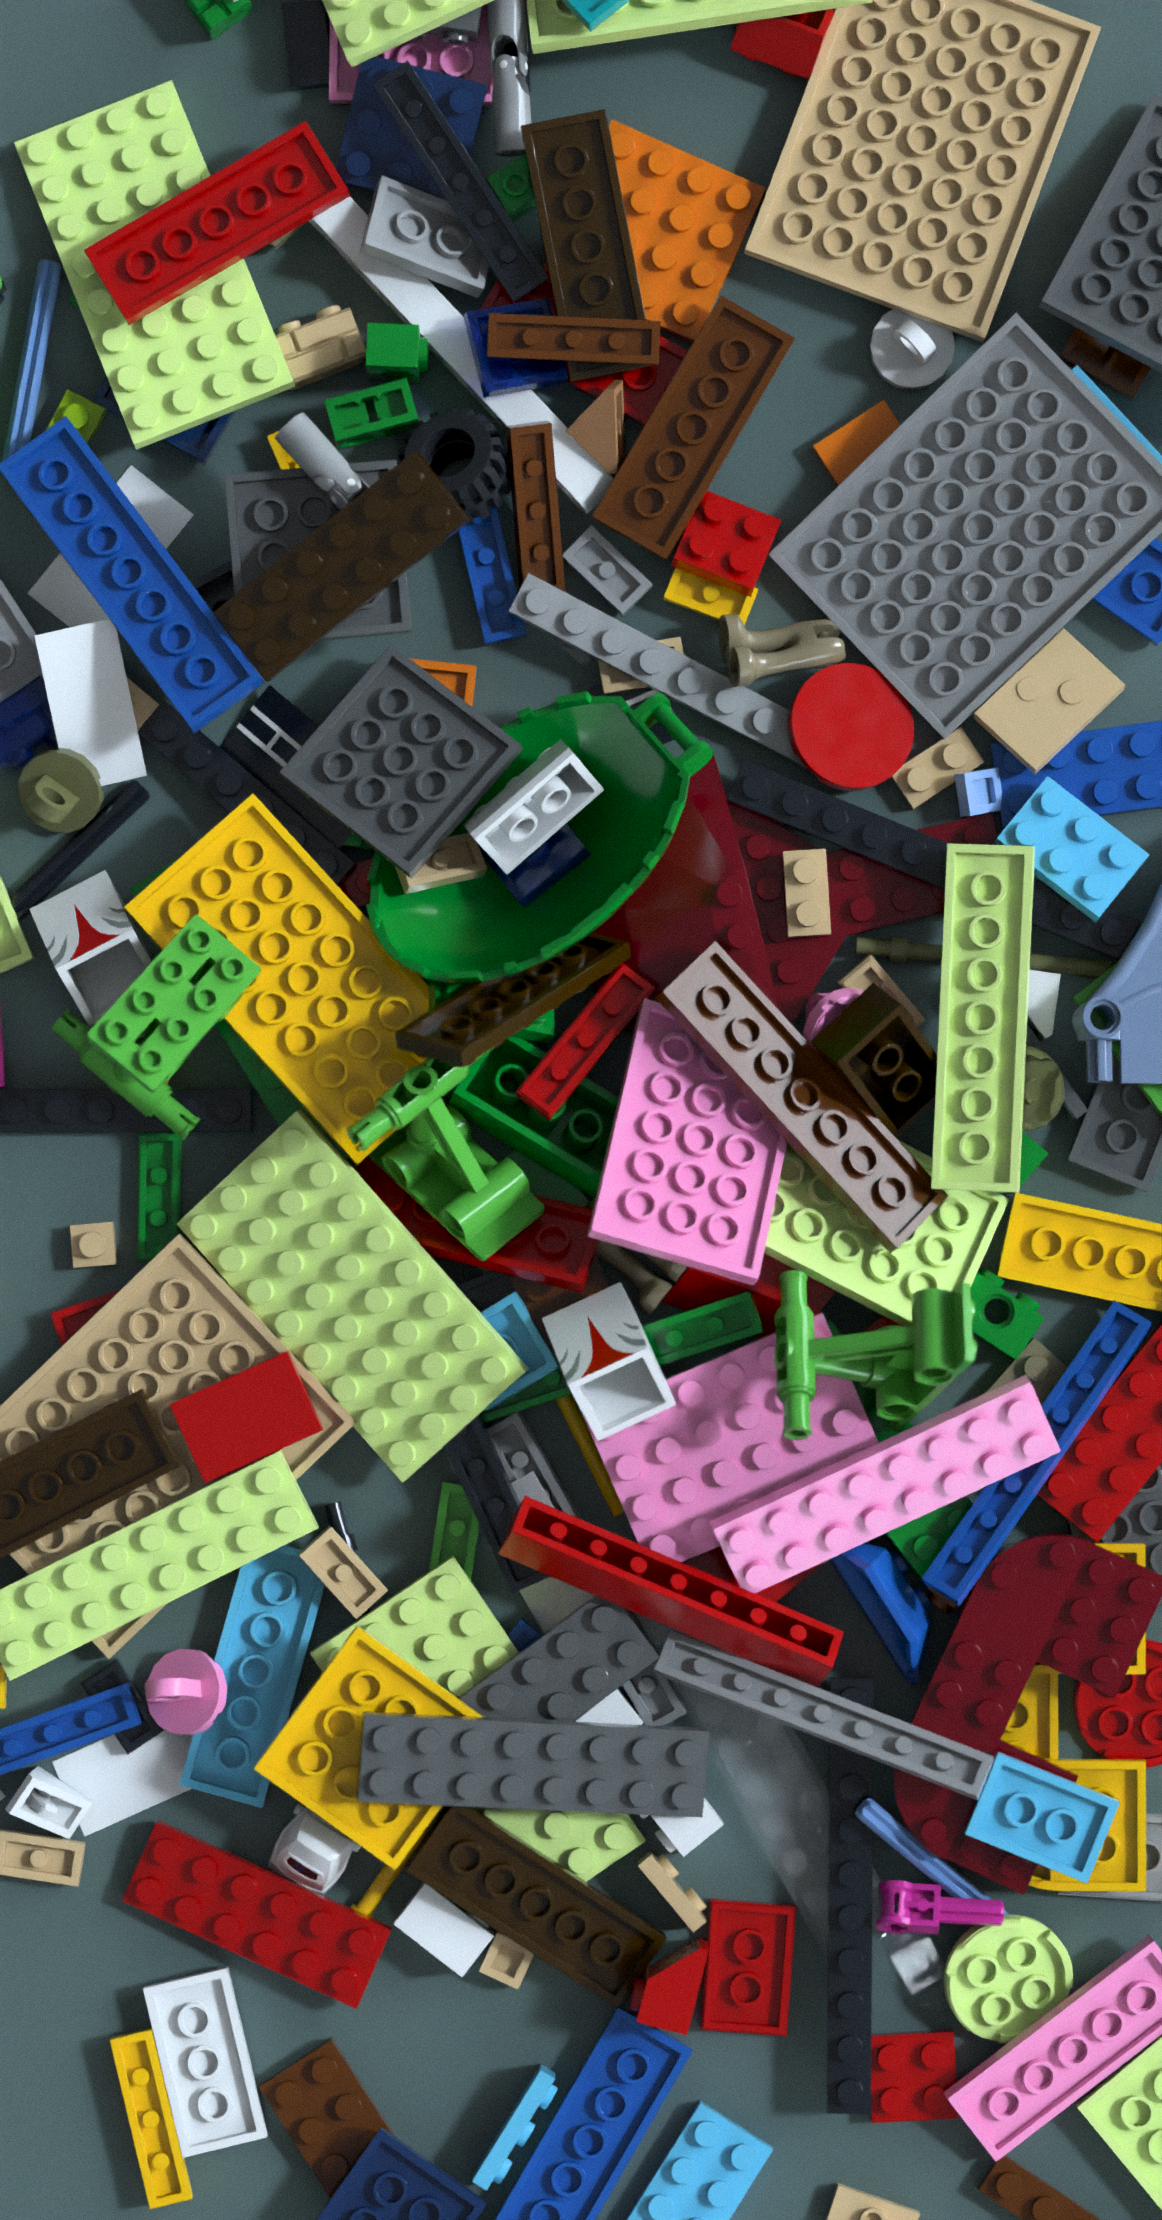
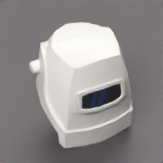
M298 1804L293 1811L296 1816L282 1830L274 1845L268 1868L273 1873L324 1895L345 1871L352 1852H358L361 1846L312 1810Z

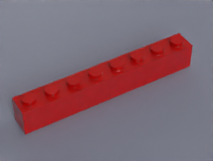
M524 1496L511 1518L498 1553L501 1556L736 1656L817 1688L833 1668L844 1631L527 1496Z

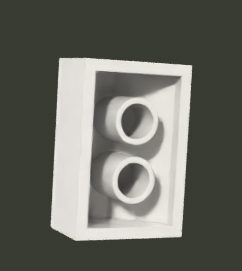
M560 739L552 747L544 750L538 759L524 772L512 778L505 788L487 804L480 806L463 825L506 874H509L603 792L604 789Z

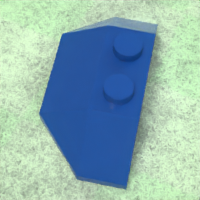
M865 1542L831 1558L829 1561L905 1681L912 1686L919 1682L933 1622L927 1611L932 1608V1605L919 1586L912 1589L904 1577V1574L908 1573L909 1569L896 1550L889 1553L887 1548Z

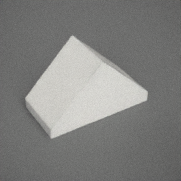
M1030 970L1027 1023L1042 1042L1053 1033L1061 974Z
M37 1766L27 1775L5 1810L13 1816L70 1839L93 1803L40 1766Z

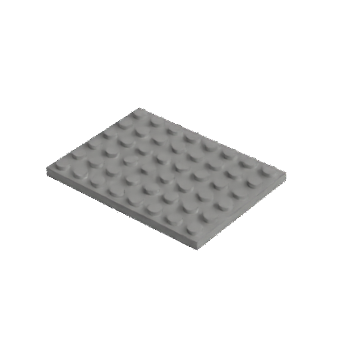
M1015 313L768 555L836 624L931 726L946 739L1162 532V464L1031 327Z

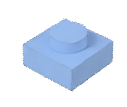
M998 767L954 774L960 817L1001 810L1002 789Z

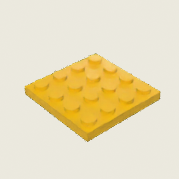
M356 1625L254 1765V1769L389 1867L396 1870L442 1805L357 1801L356 1793L363 1712L465 1717L483 1716Z

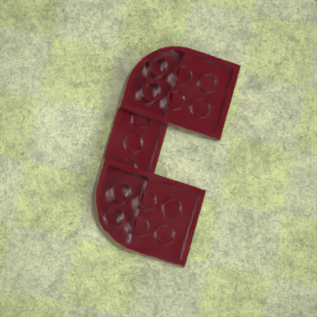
M1058 1533L1039 1534L1010 1544L992 1558L974 1584L910 1724L995 1757L997 1751L1076 1783L1078 1779L1077 1774L1001 1739L1036 1661L1114 1698L1116 1697L1162 1597V1575L1099 1545L1072 1535ZM894 1769V1789L899 1811L911 1833L925 1848L944 1860L945 1858L1024 1895L1038 1864L964 1833L977 1800L899 1769Z

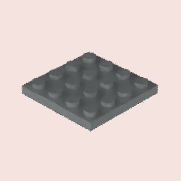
M395 459L350 463L349 467L370 487L397 465V461ZM302 468L224 475L234 595L340 511L331 501L328 493L314 483ZM404 573L321 641L412 633L407 573Z
M390 645L282 768L280 774L284 780L412 879L523 749L521 744L398 649Z

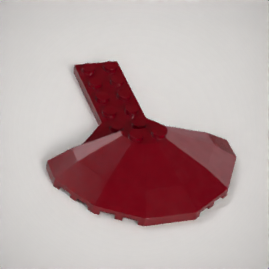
M713 753L711 760L690 777L685 806L674 835L664 854L647 879L593 933L629 942L631 958L623 963L656 988L653 995L649 998V1000L656 1002L659 1001L655 997L709 945L716 941L793 1025L845 937L944 913L945 890L845 849L827 852L831 935L788 938L782 852L819 848L771 819L728 802L729 794L724 792ZM992 812L917 830L949 844L995 845L994 842L998 837ZM613 972L603 975L594 981L596 993ZM638 1013L626 1027L632 1035L634 1034Z

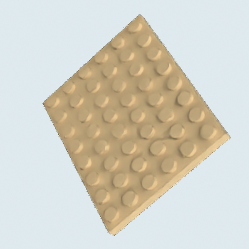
M873 0V3L836 8L744 254L984 343L1101 27L1030 0Z
M181 1234L177 1235L0 1406V1462L143 1388L182 1466L11 1553L10 1556L28 1575L265 1458L262 1457L204 1483L169 1404L289 1350ZM289 1350L324 1430L280 1449L297 1480L357 1421ZM167 1604L92 1640V1642L110 1659Z

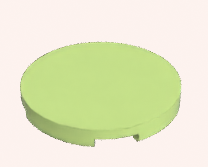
M1004 1915V1921L1001 1926L974 1925L959 1938L952 1948L944 1970L945 1996L950 2009L958 2021L969 2032L971 2031L985 2039L998 2041L1001 2044L1009 2043L1068 1997L1069 1991L1073 1987L1072 1963L1063 1943L1046 1925L1033 1918L1021 1915Z

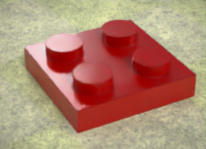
M707 491L685 529L671 566L751 597L779 529L781 519Z
M952 2029L871 2034L872 2123L958 2119V2112L943 2093L956 2083L954 2031Z

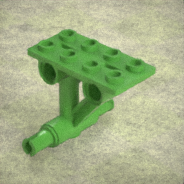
M194 915L92 1029L72 1014L71 1010L67 1009L62 1014L63 1017H59L54 1023L51 1031L80 1053L78 1056L80 1062L105 1082L112 1092L123 1097L145 1117L149 1116L152 1118L156 1116L175 1132L181 1140H184L188 1133L199 1123L200 1118L193 1115L171 1096L173 1091L170 1090L171 1087L165 1082L180 1068L192 1049L217 1021L220 1022L231 1011L248 986L259 975L261 968L200 916Z
M486 1053L475 1059V1062L479 1060L482 1056H484ZM427 1058L419 1065L408 1069L403 1078L378 1096L374 1102V1109L355 1124L349 1126L346 1132L352 1143L356 1145L360 1141L358 1149L365 1151L368 1149V1146L390 1129L396 1130L368 1155L369 1158L480 1261H485L544 1213V1205L530 1193L529 1181L522 1169L509 1158H504L499 1163L495 1161L472 1140L470 1126L463 1115L456 1108L449 1104L445 1105L442 1101V1096L467 1077L468 1067L471 1065L453 1067L447 1062Z
M798 1270L783 1272L782 1276H779L781 1307L778 1308L775 1314L776 1348L774 1363L777 1368L776 1395L780 1402L783 1403V1436L787 1439L803 1440L812 1434L810 1428V1402L813 1401L816 1395L815 1374L857 1381L863 1387L876 1389L877 1416L889 1420L890 1431L899 1432L971 1365L975 1359L977 1345L976 1341L972 1339V1320L975 1313V1304L971 1300L970 1284L960 1282L952 1291L927 1288L913 1293L911 1296L912 1326L890 1325L871 1332L815 1339L814 1314L807 1306V1274Z

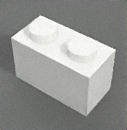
M424 1882L394 1921L396 1927L461 1977L464 1976L494 1937L495 1932L489 1927L490 1925Z

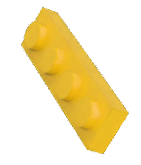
M148 2028L111 2037L110 2044L149 2208L154 2209L190 2200L193 2198L185 2159L182 2157L153 2030Z

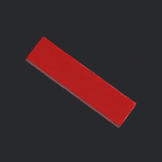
M621 963L517 1089L515 1096L550 1121L636 1016L644 998L649 999L656 988L624 963Z

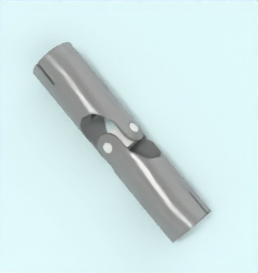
M494 0L487 3L491 72L495 79L492 92L495 154L505 157L525 155L520 126L532 123L530 93L525 82V76H527L528 72L525 0ZM515 42L518 49V57L507 54L501 55V52L507 44Z
M304 412L292 418L275 436L279 444L313 482L328 493L331 501L339 510L353 501L358 493L361 494L369 488V485L350 469L348 462Z

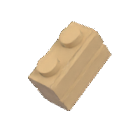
M339 305L330 306L315 314L317 320L301 326L300 321L296 320L283 324L276 329L277 335L275 337L295 384V387L289 389L290 391L366 363V348L350 307L341 310Z

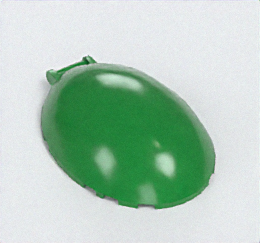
M585 691L555 697V704L535 711L530 706L518 711L519 718L500 727V729L520 743L523 751L448 837L468 833L463 824L473 816L474 812L480 806L487 804L505 788L512 778L524 772L538 759L544 750L552 747L560 739L603 787L604 791L509 874H506L478 844L487 866V871L483 877L405 894L395 866L375 851L367 878L371 886L370 904H366L371 928L379 943L403 968L426 979L447 983L482 982L508 976L539 965L559 955L587 937L608 920L647 879L674 835L685 806L690 777L711 760L713 749L706 742H699L670 709L671 703L662 693L649 697L635 710H632L621 696H591ZM657 721L685 751L676 759L649 729Z

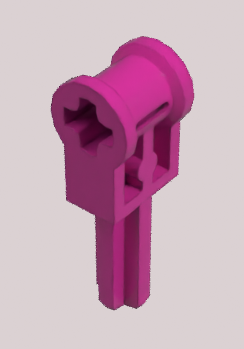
M900 1880L883 1881L878 1884V1893L882 1895L881 1917L876 1920V1928L882 1932L939 1935V1923L1001 1926L1004 1921V1903L1001 1900L940 1897L941 1885L918 1884ZM896 1901L899 1902L898 1913L894 1912Z

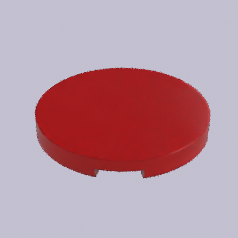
M835 664L816 672L795 694L788 712V736L795 756H799L807 769L819 778L818 781L835 789L861 791L880 785L902 767L912 747L914 722L906 698L880 671L862 664Z
M1146 1639V1674H1126L1115 1698L1078 1680L1076 1681L1073 1694V1711L1076 1724L1087 1744L1103 1758L1145 1759L1146 1768L1162 1764V1643Z

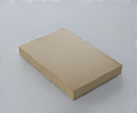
M1063 628L974 712L973 718L1035 775L1124 690L1125 684ZM1025 677H1034L1042 684V694L1035 701H1025L1017 693V685ZM1077 680L1084 685L1086 693L1080 703L1071 705L1061 699L1060 688L1064 682Z

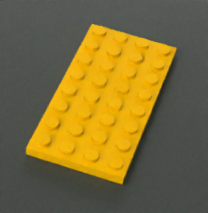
M252 793L124 907V910L161 951L194 915H198L260 966L261 972L248 986L236 1005L223 1019L348 1157L358 1165L396 1130L390 1129L368 1146V1149L362 1151L358 1149V1145L361 1142L359 1141L358 1144L354 1145L349 1139L346 1129L373 1110L376 1098L403 1078L408 1069L419 1065L427 1059L419 1057L415 1053L398 1049L395 1032L429 1011V986L419 975L403 968L385 951L372 930L370 921Z

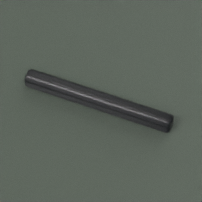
M131 781L84 828L78 831L10 896L11 904L20 922L30 913L29 909L40 904L149 800V792L138 781Z

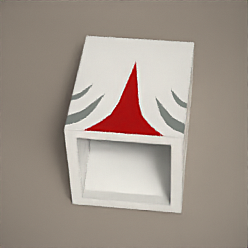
M106 870L29 909L56 971L89 1027L103 1017L153 961L132 918L124 910L125 904Z
M621 1282L542 1318L566 1382L597 1441L677 1405L635 1309Z

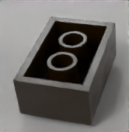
M872 983L810 1041L821 1057L896 1139L902 1136L935 1105L937 1054L902 1005L876 984Z

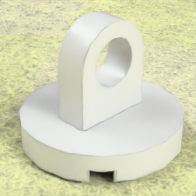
M894 309L882 316L873 330L870 344L872 364L881 378L896 388L906 390L928 388L942 379L952 363L955 350L952 331Z

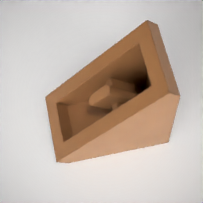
M614 380L566 430L609 474H617L626 459L623 380Z

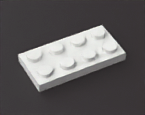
M228 1966L144 1986V1996L182 2157L185 2158L267 2138L266 2124Z

